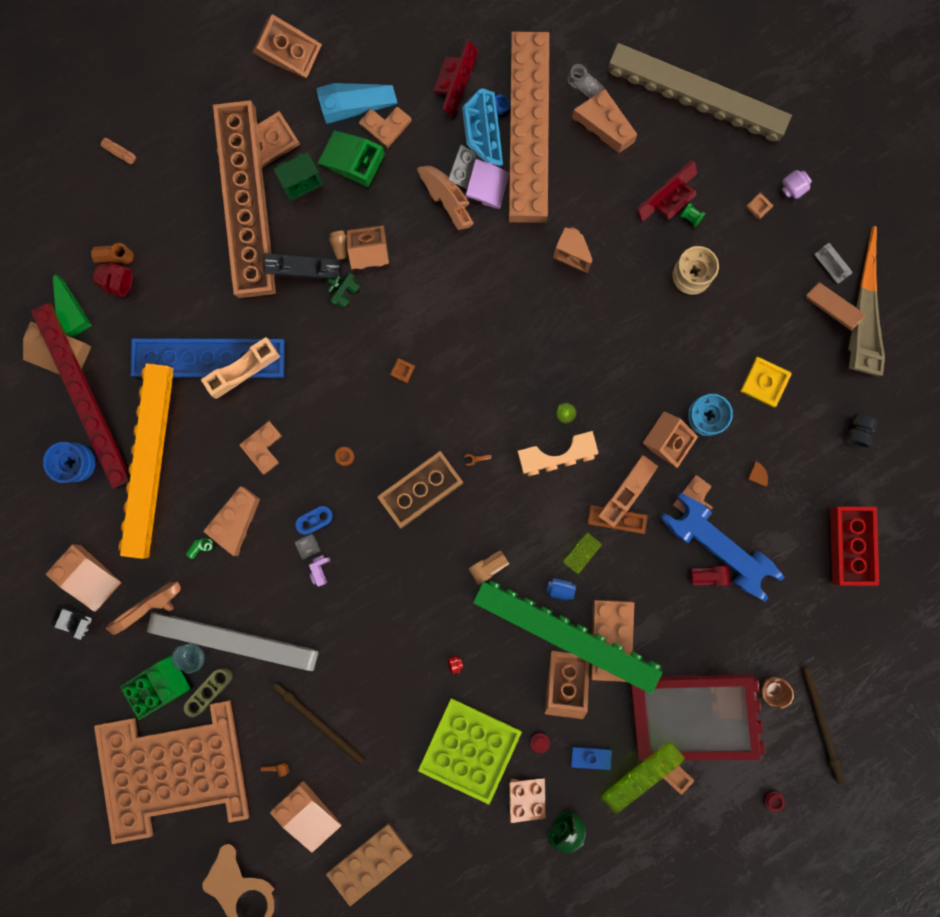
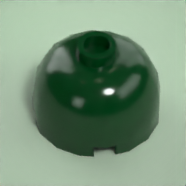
M564 811L559 814L552 823L555 827L552 831L549 830L548 843L561 853H573L584 845L586 827L583 820L573 812Z

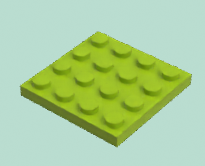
M451 698L418 771L482 802L490 804L522 731Z

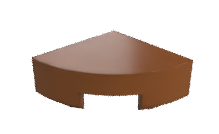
M754 462L747 480L767 487L768 475L765 468L758 462Z

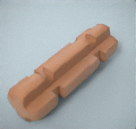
M104 138L100 145L104 149L125 160L127 163L133 164L136 160V156L133 153L126 151V149L110 139Z

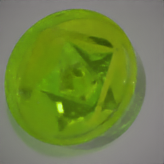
M562 404L557 410V418L563 423L573 421L576 416V410L571 404Z

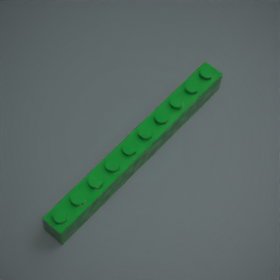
M492 580L490 582H483L474 604L653 694L664 671L660 669L661 665L651 660L648 663L642 660L643 656L633 651L630 654L623 650L624 647L615 642L610 644L605 641L606 638L598 633L592 635L587 632L588 628L580 624L574 626L569 623L570 619L562 615L559 618L552 615V610L544 606L539 608L534 605V601L526 597L523 600L517 597L518 593L507 589V591L501 589V585Z

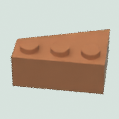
M605 89L573 111V120L583 124L588 131L598 135L603 142L618 153L635 142L637 133Z
M240 486L203 532L231 555L238 556L260 499L246 487Z

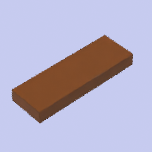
M590 505L587 524L645 534L648 515L625 512L613 528L598 517L604 507Z

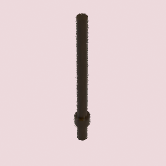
M804 667L802 671L828 752V763L830 769H833L837 784L845 782L840 768L842 764L840 758H837L810 667Z
M278 683L272 687L287 705L293 706L359 765L365 760L363 756L301 704L291 691H286Z

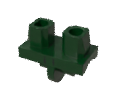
M346 274L340 284H338L341 279L339 275H336L334 280L327 278L326 282L330 284L327 291L332 293L334 288L336 289L327 302L342 308L347 306L350 300L343 295L345 289L355 294L360 287L353 279L354 276L352 274Z

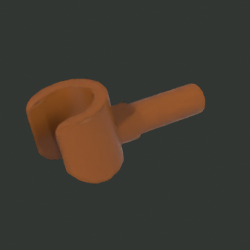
M467 454L464 456V458L472 457L473 459L470 464H465L467 466H473L476 462L491 459V455L474 457L471 454Z
M286 763L277 766H261V771H277L279 777L289 773Z

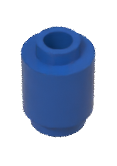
M553 578L552 582H548L546 592L550 593L549 597L566 601L568 599L573 600L576 585L570 581Z

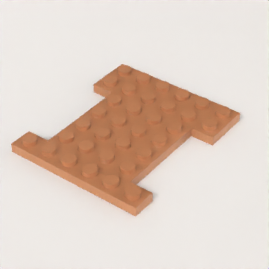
M231 700L210 704L213 723L141 737H138L135 718L94 726L112 844L153 836L151 816L226 803L228 822L245 820L250 817Z

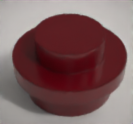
M537 733L532 736L530 745L533 751L544 753L548 750L550 741L547 735Z
M774 791L766 795L765 806L770 811L779 812L783 809L785 799L780 793Z

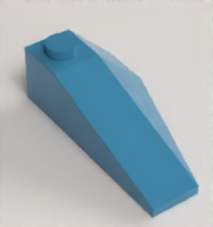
M332 83L316 88L326 124L367 113L370 109L374 111L398 104L393 85Z

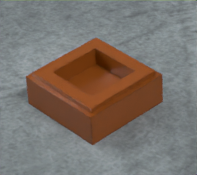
M398 358L390 376L408 384L415 366Z

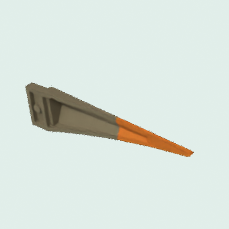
M874 226L870 232L856 307L865 314V318L852 330L849 351H851L849 369L874 376H883L885 353L878 310L876 277L877 227Z

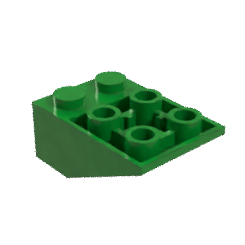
M334 130L318 164L369 187L385 154L383 147L374 142Z
M173 656L154 664L120 686L138 720L191 690Z

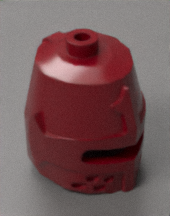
M114 263L100 264L93 275L95 285L109 294L120 297L126 296L133 280L132 271L129 268Z

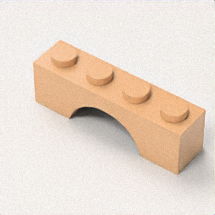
M265 337L251 346L242 358L229 366L216 369L201 379L210 395L217 399L281 356L271 341Z
M593 431L573 436L569 450L560 456H548L542 453L537 446L519 450L517 454L523 474H528L529 477L539 474L538 470L546 469L548 472L558 469L557 465L565 464V467L574 465L576 460L583 459L584 462L595 459L594 455L598 454V449Z

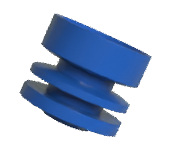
M56 443L46 451L43 458V467L46 474L52 480L59 483L84 481L93 474L96 466V458L93 451L82 443Z

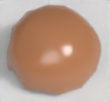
M771 677L763 683L761 688L762 697L769 706L783 709L790 705L794 698L792 687L782 678Z

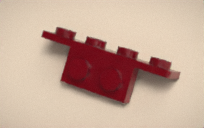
M466 41L461 57H445L433 90L437 95H447L442 109L451 118H455L478 54L477 48L470 41Z
M690 161L687 165L683 166L675 176L671 177L666 184L656 190L649 199L637 208L641 221L646 220L656 210L670 219L697 195L696 190L686 184L697 174L694 161Z

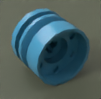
M718 394L701 396L691 404L688 410L690 427L696 433L703 436H712L723 432L729 427L733 417L730 403ZM708 411H710V415L713 416V418H710L709 420H707V417L704 416V413H707Z

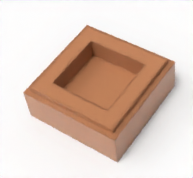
M759 193L745 208L760 220L773 205Z

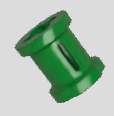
M689 203L680 217L689 220L696 228L706 213H701L692 206V203Z

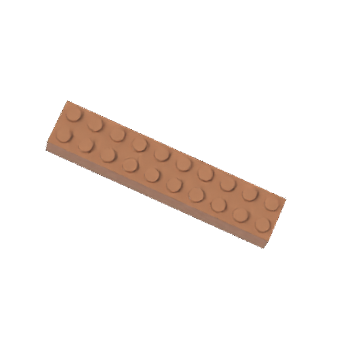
M512 32L509 222H547L549 32Z
M251 100L213 105L233 292L238 298L276 294L274 275L263 274V255L265 253H272L256 108Z

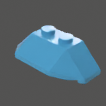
M481 88L462 106L466 144L487 163L502 166L503 159L495 92Z

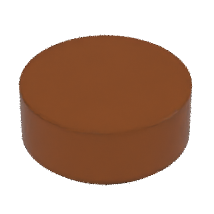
M340 447L335 452V460L341 466H348L354 461V452L348 447Z

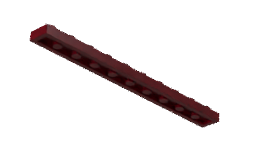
M47 303L32 310L31 313L112 489L130 482V474L52 304Z

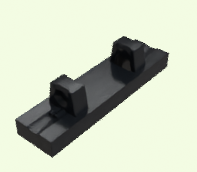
M266 253L263 255V274L317 279L331 278L332 280H334L336 275L340 276V260ZM317 264H320V269L317 272Z

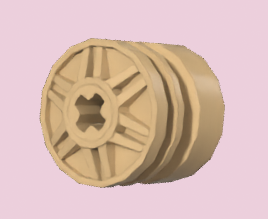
M694 246L687 249L673 269L672 276L676 287L689 295L705 291L717 276L719 270V262L716 255L710 249L702 246Z

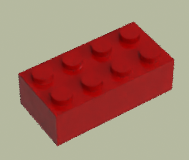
M831 507L832 585L879 586L877 507Z

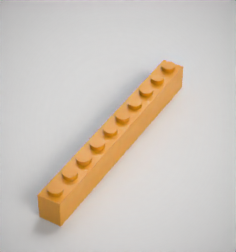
M146 363L145 368L142 370V379L144 380L143 387L139 390L141 402L137 408L138 425L134 428L136 440L131 450L133 463L129 466L131 478L126 488L128 500L124 504L126 515L121 526L123 538L119 542L120 556L141 559L149 558L174 368L169 366Z

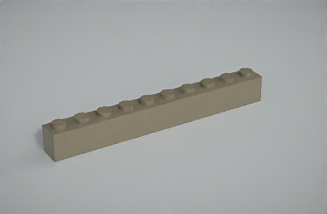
M620 43L617 44L607 71L616 77L621 76L633 84L638 83L645 86L647 90L662 93L666 98H674L683 105L696 107L700 112H708L717 119L727 120L736 127H744L753 134H761L770 141H780L792 117L787 112Z

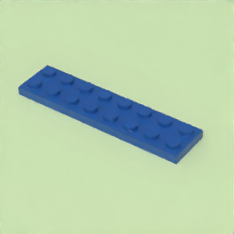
M132 339L131 377H142V370L147 363L174 368L173 378H204L216 369L229 366L242 358L251 346L262 339ZM269 339L281 357L249 378H284V339Z

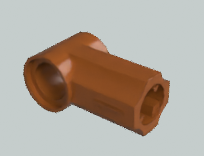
M116 243L113 246L93 247V250H91L94 264H129L134 258L133 251L122 243ZM125 250L124 255L120 257V253Z

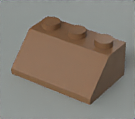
M30 322L23 338V360L59 374L37 324ZM66 336L82 369L91 346Z

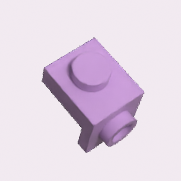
M323 555L313 559V564L309 565L312 571L310 578L313 584H317L318 587L327 584L320 565L329 562L330 558H324Z

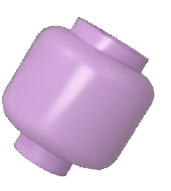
M795 170L783 179L784 187L782 191L788 198L792 196L798 199L810 190V183L812 181L805 171Z

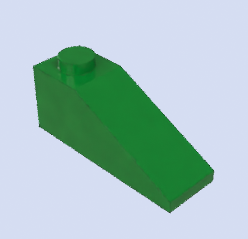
M54 275L53 286L56 315L64 333L75 337L92 325L65 281L58 275Z

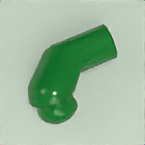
M207 538L196 539L185 554L194 559L199 551H210L213 548V542Z

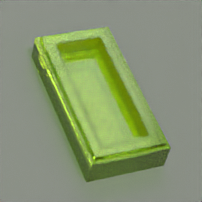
M587 532L563 563L576 574H579L602 544Z

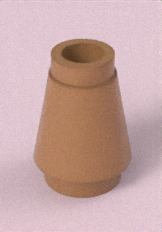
M344 231L330 233L329 242L336 260L348 258L347 235H345Z

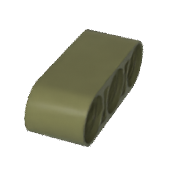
M223 667L214 671L184 705L186 715L195 717L201 714L232 680V672L228 668ZM219 672L225 675V682L218 680ZM206 687L212 690L211 697L206 696L204 692ZM192 702H196L198 704V711H194L191 708Z

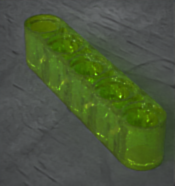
M672 742L666 743L610 787L601 799L617 814L677 768L684 761L685 756Z

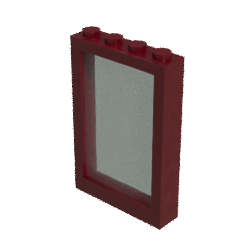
M754 674L660 677L653 694L632 685L639 761L761 760L762 754H765V742L761 741L760 733H763V721H759L758 713H761V701L757 700L756 692H759V681L755 680Z

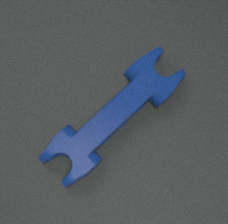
M679 493L676 497L684 506L685 512L683 517L676 520L663 513L660 517L673 534L688 544L692 538H695L738 574L733 582L739 588L766 602L768 597L762 591L760 585L762 578L770 575L782 581L784 579L783 574L769 558L759 551H756L752 557L707 521L712 513L707 507L687 495Z

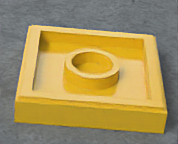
M756 357L740 392L775 408L792 373Z

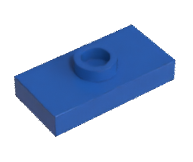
M572 746L571 767L611 770L612 750Z

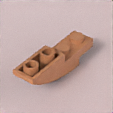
M432 166L418 167L417 170L421 180L428 188L430 196L434 201L443 202L444 208L448 211L457 229L471 227L474 223L465 209L470 203L455 183L449 181V177Z
M642 455L598 517L614 528L642 492L658 466Z

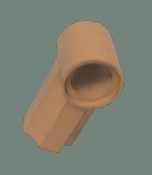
M500 550L486 560H481L471 566L468 570L477 585H480L491 578L494 573L509 565Z

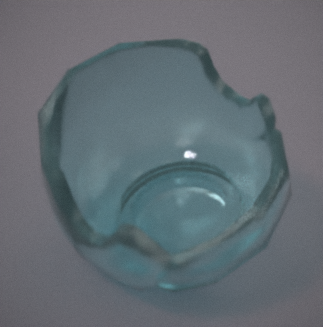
M188 643L175 649L172 655V662L177 670L181 669L185 673H193L201 669L204 664L205 655L198 645Z

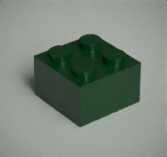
M308 152L305 154L300 153L293 160L281 162L274 168L290 201L323 185Z

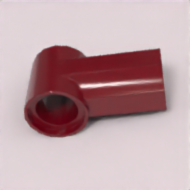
M729 566L690 569L691 585L729 586Z

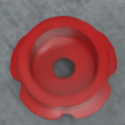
M453 655L452 658L447 659L451 674H459L460 669H463L460 657L457 658Z

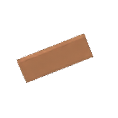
M820 282L806 295V299L851 331L865 318L863 312Z

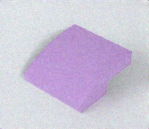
M475 159L465 197L481 201L483 205L500 210L509 173L497 166Z

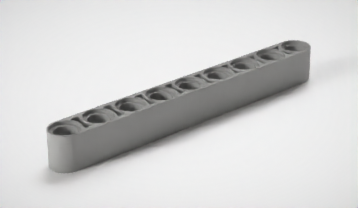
M151 612L146 631L164 637L308 671H314L318 651L157 612Z

